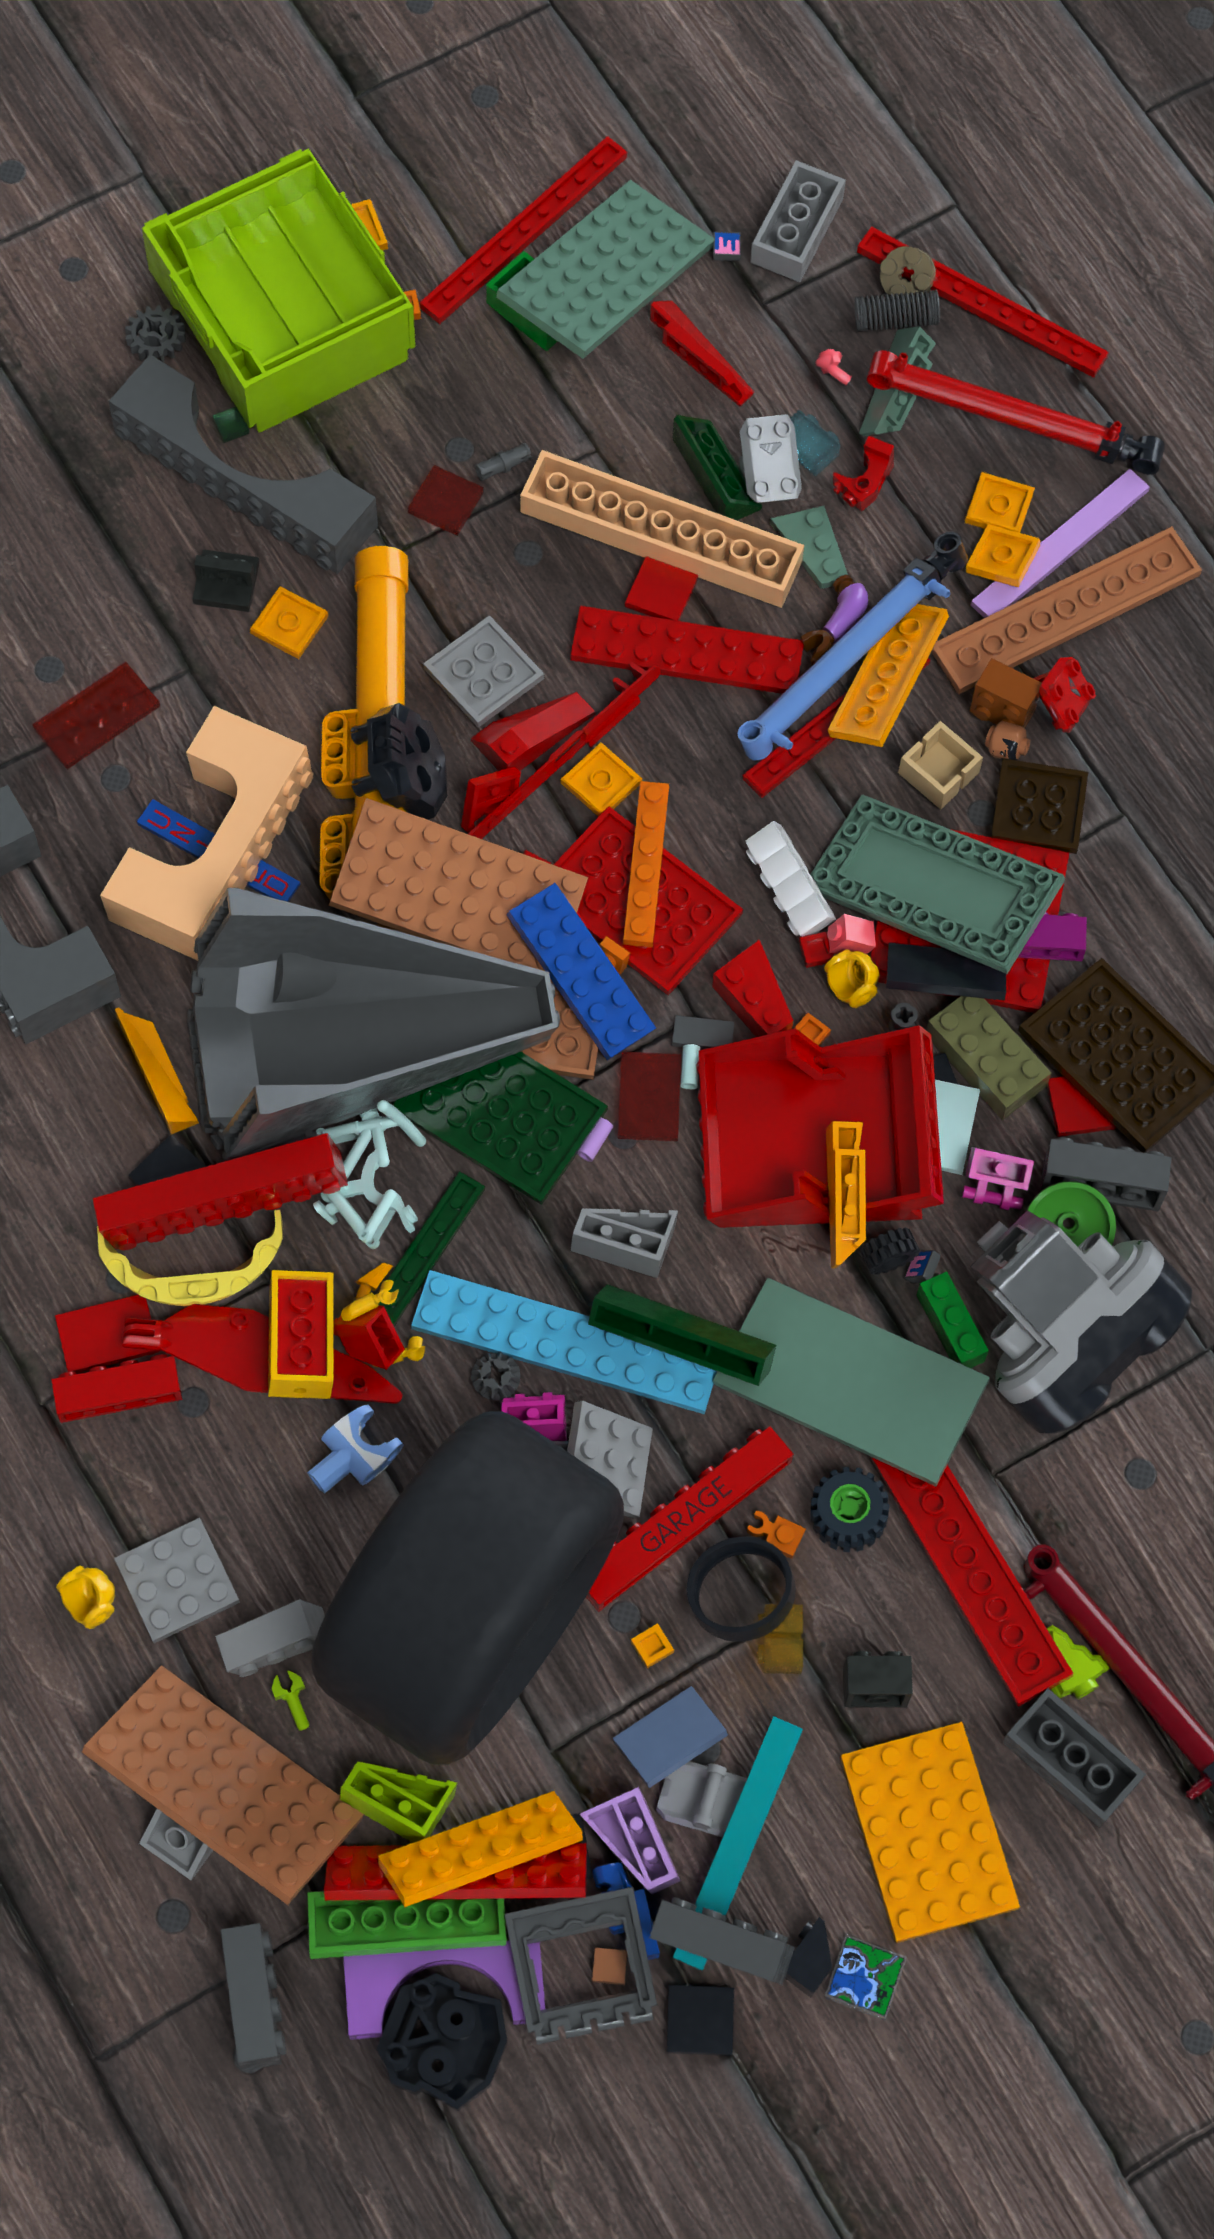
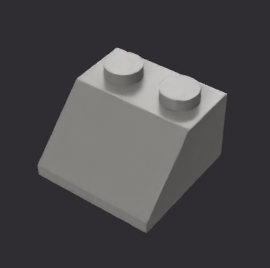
M156 1809L139 1843L189 1880L195 1877L213 1852V1849L159 1809Z

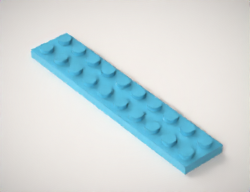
M429 1270L411 1324L412 1330L491 1353L501 1352L522 1362L701 1414L706 1412L714 1385L713 1379L718 1372L588 1325L590 1316Z

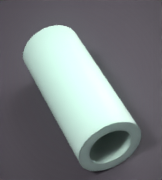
M687 1044L683 1046L680 1087L692 1090L698 1088L697 1062H699V1050L701 1049L698 1045Z

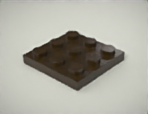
M1003 758L991 838L1077 854L1089 772Z

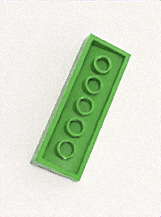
M324 1891L308 1892L310 1959L507 1945L504 1899H426L404 1907L401 1900L325 1901Z

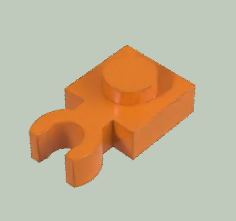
M755 1511L754 1518L760 1520L763 1525L760 1528H754L749 1525L747 1528L748 1534L754 1537H767V1542L777 1547L783 1555L792 1559L805 1534L806 1528L780 1516H777L773 1523L769 1521L765 1513Z

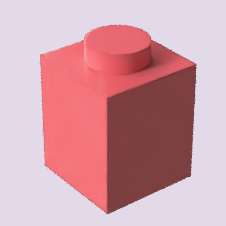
M843 914L828 927L827 937L829 939L830 953L838 954L848 949L851 952L860 951L868 954L876 947L874 921Z

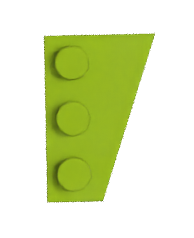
M357 1761L341 1787L340 1800L414 1843L430 1837L455 1796L457 1782L432 1780L424 1775L404 1774L397 1772L396 1769Z

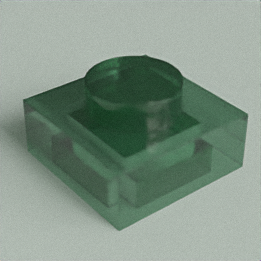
M237 407L212 415L213 422L223 443L250 434L249 427Z

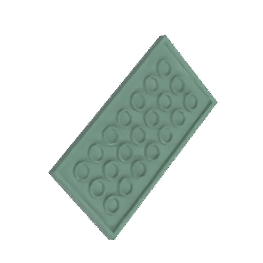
M629 180L500 287L496 297L584 359L713 248L715 239L638 184Z

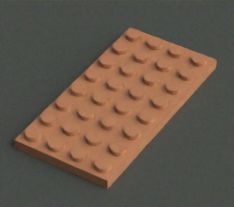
M366 798L329 906L417 937L545 971L506 914L554 883L558 885L577 913L588 877Z
M162 1665L84 1745L82 1751L83 1754L287 1905L354 1830L364 1816L363 1813L341 1801L340 1795Z

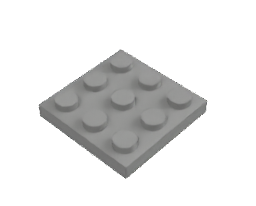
M490 615L423 663L424 670L478 728L544 680V673Z
M575 1402L567 1452L609 1479L618 1488L624 1503V1516L629 1518L640 1517L653 1428L588 1402Z
M200 1518L114 1558L154 1644L240 1603Z

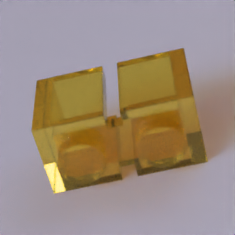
M765 1604L763 1614H758L757 1622L768 1616L778 1604ZM793 1605L785 1620L775 1630L763 1636L764 1644L758 1645L757 1663L763 1664V1673L801 1674L803 1669V1639H801V1634H803V1605Z

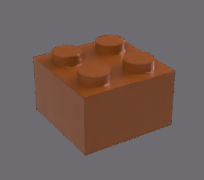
M991 658L975 685L970 712L974 713L978 719L990 721L996 725L1000 721H1005L1026 728L1036 710L1040 696L1039 689L1042 683Z

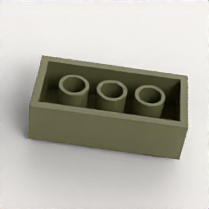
M960 996L928 1021L926 1031L932 1035V1043L941 1053L947 1055L949 1062L973 1088L980 1089L979 1095L1002 1121L1047 1087L1052 1074L1051 1071L984 998Z

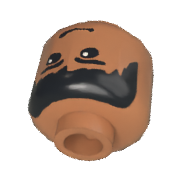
M1000 721L996 726L992 725L990 727L985 746L989 748V753L993 757L1002 760L1003 758L1018 760L1021 755L1025 756L1030 747V739H1027V732L1024 727Z

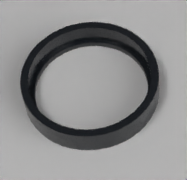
M734 1537L711 1546L696 1560L687 1580L688 1601L698 1623L711 1635L733 1642L754 1640L775 1630L792 1609L796 1593L794 1576L786 1557L771 1543L754 1537ZM742 1554L758 1555L772 1561L783 1573L786 1587L780 1603L768 1616L751 1625L729 1627L717 1624L703 1614L699 1600L700 1589L706 1575L714 1566L727 1558Z

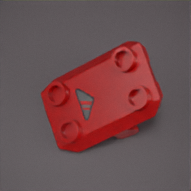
M1073 657L1059 658L1051 671L1033 679L1042 683L1039 689V697L1053 719L1052 725L1056 730L1061 728L1062 732L1070 733L1075 724L1079 722V718L1089 705L1090 700L1095 698L1096 693L1092 684L1087 682L1082 674L1079 662Z

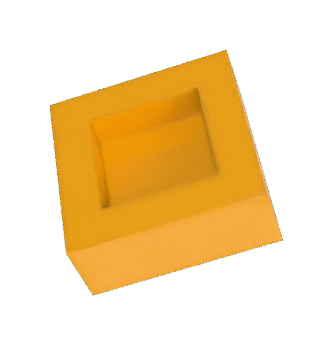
M658 1623L631 1639V1644L646 1668L674 1653L672 1645Z

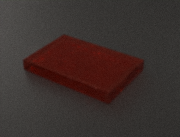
M622 1052L618 1139L678 1141L681 1054Z

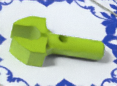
M288 1670V1675L293 1683L291 1692L289 1693L281 1687L279 1678L276 1675L272 1684V1693L276 1701L279 1699L287 1701L297 1729L302 1731L309 1727L308 1719L298 1697L300 1691L305 1689V1686L299 1675Z

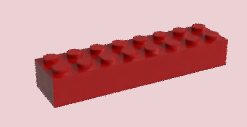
M325 1133L93 1198L99 1232L116 1250L124 1251L135 1248L138 1243L162 1241L166 1238L165 1236L174 1233L188 1234L193 1232L196 1227L203 1225L217 1226L222 1224L225 1219L232 1217L246 1218L251 1216L254 1211L261 1209L275 1210L286 1202L307 1201L312 1195L322 1192L324 1194L336 1193L341 1187L348 1186L341 1152L329 1134Z

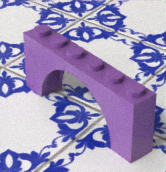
M506 1941L507 1945L345 1956L344 1971L350 2040L381 2037L386 2010L397 1990L404 1982L418 1972L440 1965L468 1967L489 1978L507 2000L512 2014L513 2025L526 2024L510 1941ZM540 1942L527 1945L529 1947L530 1960L533 1959L539 1987L537 1995L540 2010H544L545 2000Z

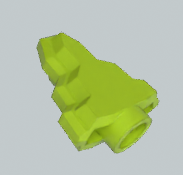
M1054 1625L1047 1628L1048 1632L1074 1673L1072 1678L1050 1690L1059 1698L1073 1693L1077 1700L1081 1699L1099 1687L1096 1679L1108 1671L1110 1667L1100 1655H1092L1085 1646L1075 1645L1067 1633Z

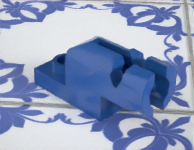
M622 1862L603 1865L592 1870L597 1888L608 1889L607 1892L632 1887ZM644 1889L634 1891L648 1960L659 1958L658 1943L656 1940L649 1938L653 1924ZM623 1924L608 1927L613 1935L625 1933Z

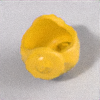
M845 949L834 955L825 964L824 970L827 973V981L831 990L839 1000L849 1004L850 1007L858 1008L863 1006L878 993L876 984L880 976L879 969L868 954L860 951L851 952V950Z
M77 1566L72 1571L66 1573L56 1585L66 1609L77 1622L83 1624L87 1629H94L96 1626L104 1623L114 1613L115 1609L112 1605L115 1597L114 1585L108 1579V1576L98 1568L85 1569L83 1566Z

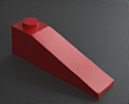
M575 692L496 720L473 736L471 742L498 771L510 767H516L521 771L595 715V710Z

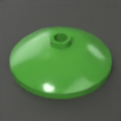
M1063 1181L1052 1184L1039 1192L1027 1209V1211L1037 1217H1044L1061 1228L1077 1247L1096 1232H1100L1111 1245L1113 1244L1116 1233V1220L1113 1209L1100 1191L1086 1183ZM1066 1218H1072L1074 1224L1068 1228L1063 1225V1221Z

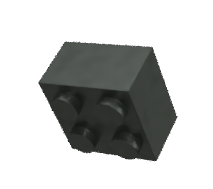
M857 1651L852 1653L853 1656H847L843 1668L844 1708H905L908 1706L913 1694L911 1656H903L901 1651H888L884 1653V1656H872V1653L869 1651Z

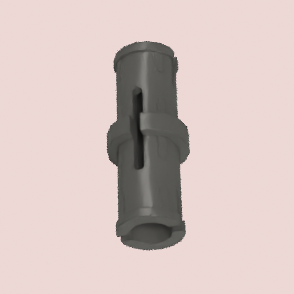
M522 443L505 452L499 451L496 453V456L475 464L474 467L478 478L484 481L501 472L507 473L511 471L512 467L531 460L530 448L526 443Z

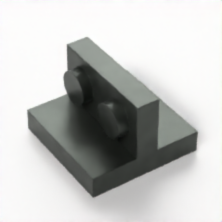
M203 549L202 556L196 555L194 564L197 580L192 598L193 604L249 612L260 563L259 557Z

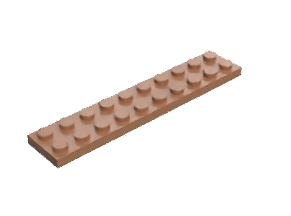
M1170 527L937 641L931 653L957 693L961 694L975 687L991 658L1013 668L1200 576L1202 569L1174 528Z

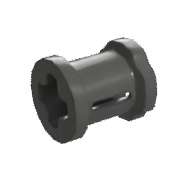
M908 1003L897 1004L891 1012V1019L889 1021L890 1032L914 1027L918 1018L916 1009Z

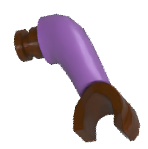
M850 575L840 576L833 584L834 590L839 595L837 598L838 606L823 627V630H813L800 636L806 652L818 647L811 658L812 665L845 635L866 611L868 593L862 584L853 582Z

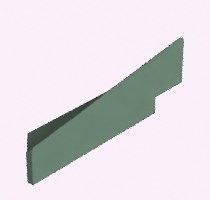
M920 326L899 329L895 334L889 352L897 356L900 353H906L908 355V364L930 370L933 363L927 356L936 343ZM875 388L859 434L864 437L901 430L917 396L894 388L888 390Z

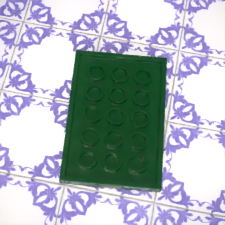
M521 1051L400 1098L393 1105L415 1126L541 1205L571 1164L596 1124L608 1110V1105Z

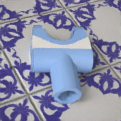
M368 1404L342 1417L321 1438L332 1452L310 1469L307 1474L324 1494L349 1473L361 1485L369 1483L385 1470L403 1448L404 1444L399 1438H394L388 1443L384 1442L381 1445L374 1446L365 1443L361 1439L360 1434L366 1426L365 1423L374 1414V1410Z

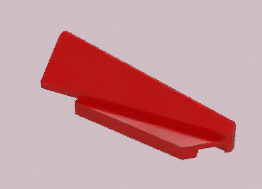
M654 301L651 304L650 320L663 330V344L738 406H742L754 394L751 387L673 301Z

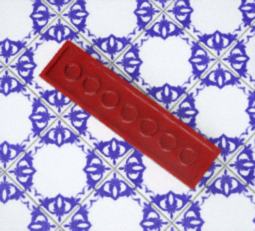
M580 606L570 661L631 670L630 663L633 662L645 671L651 666L657 665L661 669L660 675L783 694L798 680L804 644L801 640Z
M574 1843L428 1899L586 1898L587 1843ZM406 1845L337 1847L327 1860L324 1885L325 1901L400 1900L381 1870L378 1856Z

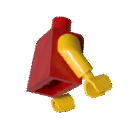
M385 1280L381 1284L379 1293L375 1295L373 1293L367 1294L343 1308L341 1316L333 1320V1335L340 1337L347 1353L351 1357L386 1370L392 1364L404 1361L405 1357L413 1361H419L425 1353V1346H422L423 1339L419 1336L411 1337L407 1348H404L385 1307L379 1305L380 1302L387 1305L395 1302L399 1290L388 1292L393 1286V1280Z

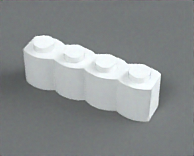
M772 821L745 840L749 848L746 850L748 857L755 865L759 864L762 870L760 877L763 883L768 888H773L776 895L773 898L774 902L782 912H787L790 919L787 924L796 936L800 935L803 937L816 934L836 920L833 911L822 896L819 887L808 872L802 858L795 850L788 834L780 824Z

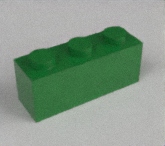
M946 1271L920 1283L916 1295L949 1359L969 1368L985 1362L989 1350L948 1272Z

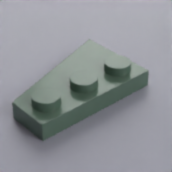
M824 506L770 518V525L783 538L804 545L802 566L821 589L832 587L837 578L842 575H848Z

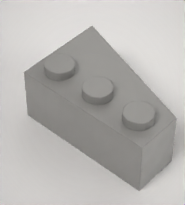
M582 1208L573 1232L571 1251L658 1278L675 1230L678 1211L669 1210L668 1213H649V1210H640L639 1213L621 1212V1209Z
M299 1599L215 1636L227 1672L240 1675V1677H246L256 1673L258 1668L276 1664L289 1657L312 1650L317 1633L325 1617L322 1607Z

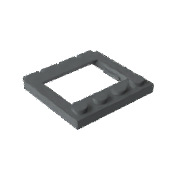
M633 1887L505 1914L528 2033L535 2032L537 2045L560 2040L557 2027L564 2026L567 2039L591 2034L590 2020L596 2019L599 2032L623 2027L622 2013L626 2012L629 2014L631 2025L653 2020L651 2007L657 2006ZM623 1924L626 1940L624 1941L631 1973H634L637 1990L540 2010L537 1995L539 1987L533 1959L530 1960L527 1944Z

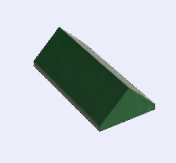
M677 415L673 422L672 439L715 512L728 518L739 520L762 509L761 503L755 502L747 494L746 479L711 420Z

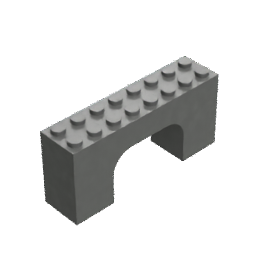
M8 785L0 788L1 877L41 857L35 832ZM0 916V1011L2 1014L5 1013L8 1025L15 1038L21 1036L25 1045L121 997L115 972L88 926L50 945L33 948L18 943L11 936Z

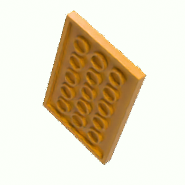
M963 1722L840 1756L895 1943L1020 1908Z

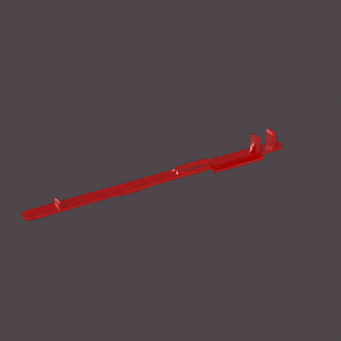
M631 662L632 674L638 679L629 686L619 678H614L612 680L614 687L621 694L582 730L575 732L553 752L542 767L468 834L482 839L564 763L570 760L586 743L590 748L641 703L638 696L659 677L660 667L653 665L645 671ZM581 737V739L571 749H569L560 759L556 761V759L559 756H561L571 745H573Z

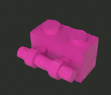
M971 1147L965 1176L977 1179L978 1181L976 1188L964 1185L962 1197L972 1199L973 1203L981 1205L983 1202L999 1205V1208L1009 1210V1208L1021 1210L1023 1198L1013 1196L1014 1188L1028 1190L1034 1161ZM988 1182L1004 1185L1002 1194L986 1190Z
M552 1392L543 1393V1396L525 1397V1394H515V1397L503 1398V1412L520 1419L551 1441H566L565 1395H553Z

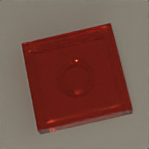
M434 465L409 505L408 513L458 536L483 495L484 487Z

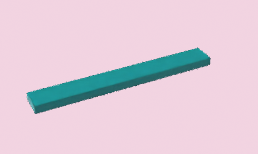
M773 1716L695 1903L697 1905L696 1912L702 1914L703 1908H707L726 1916L803 1731L802 1728ZM679 1948L676 1949L673 1958L702 1971L708 1960Z

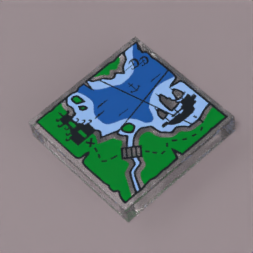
M846 1934L824 1998L885 2021L907 1957Z

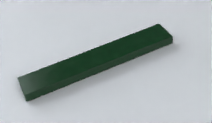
M460 1171L387 1279L393 1280V1286L388 1292H394L395 1290H399L393 1304L387 1305L380 1302L379 1305L385 1307L394 1327L426 1280L429 1270L434 1268L485 1191L483 1184Z

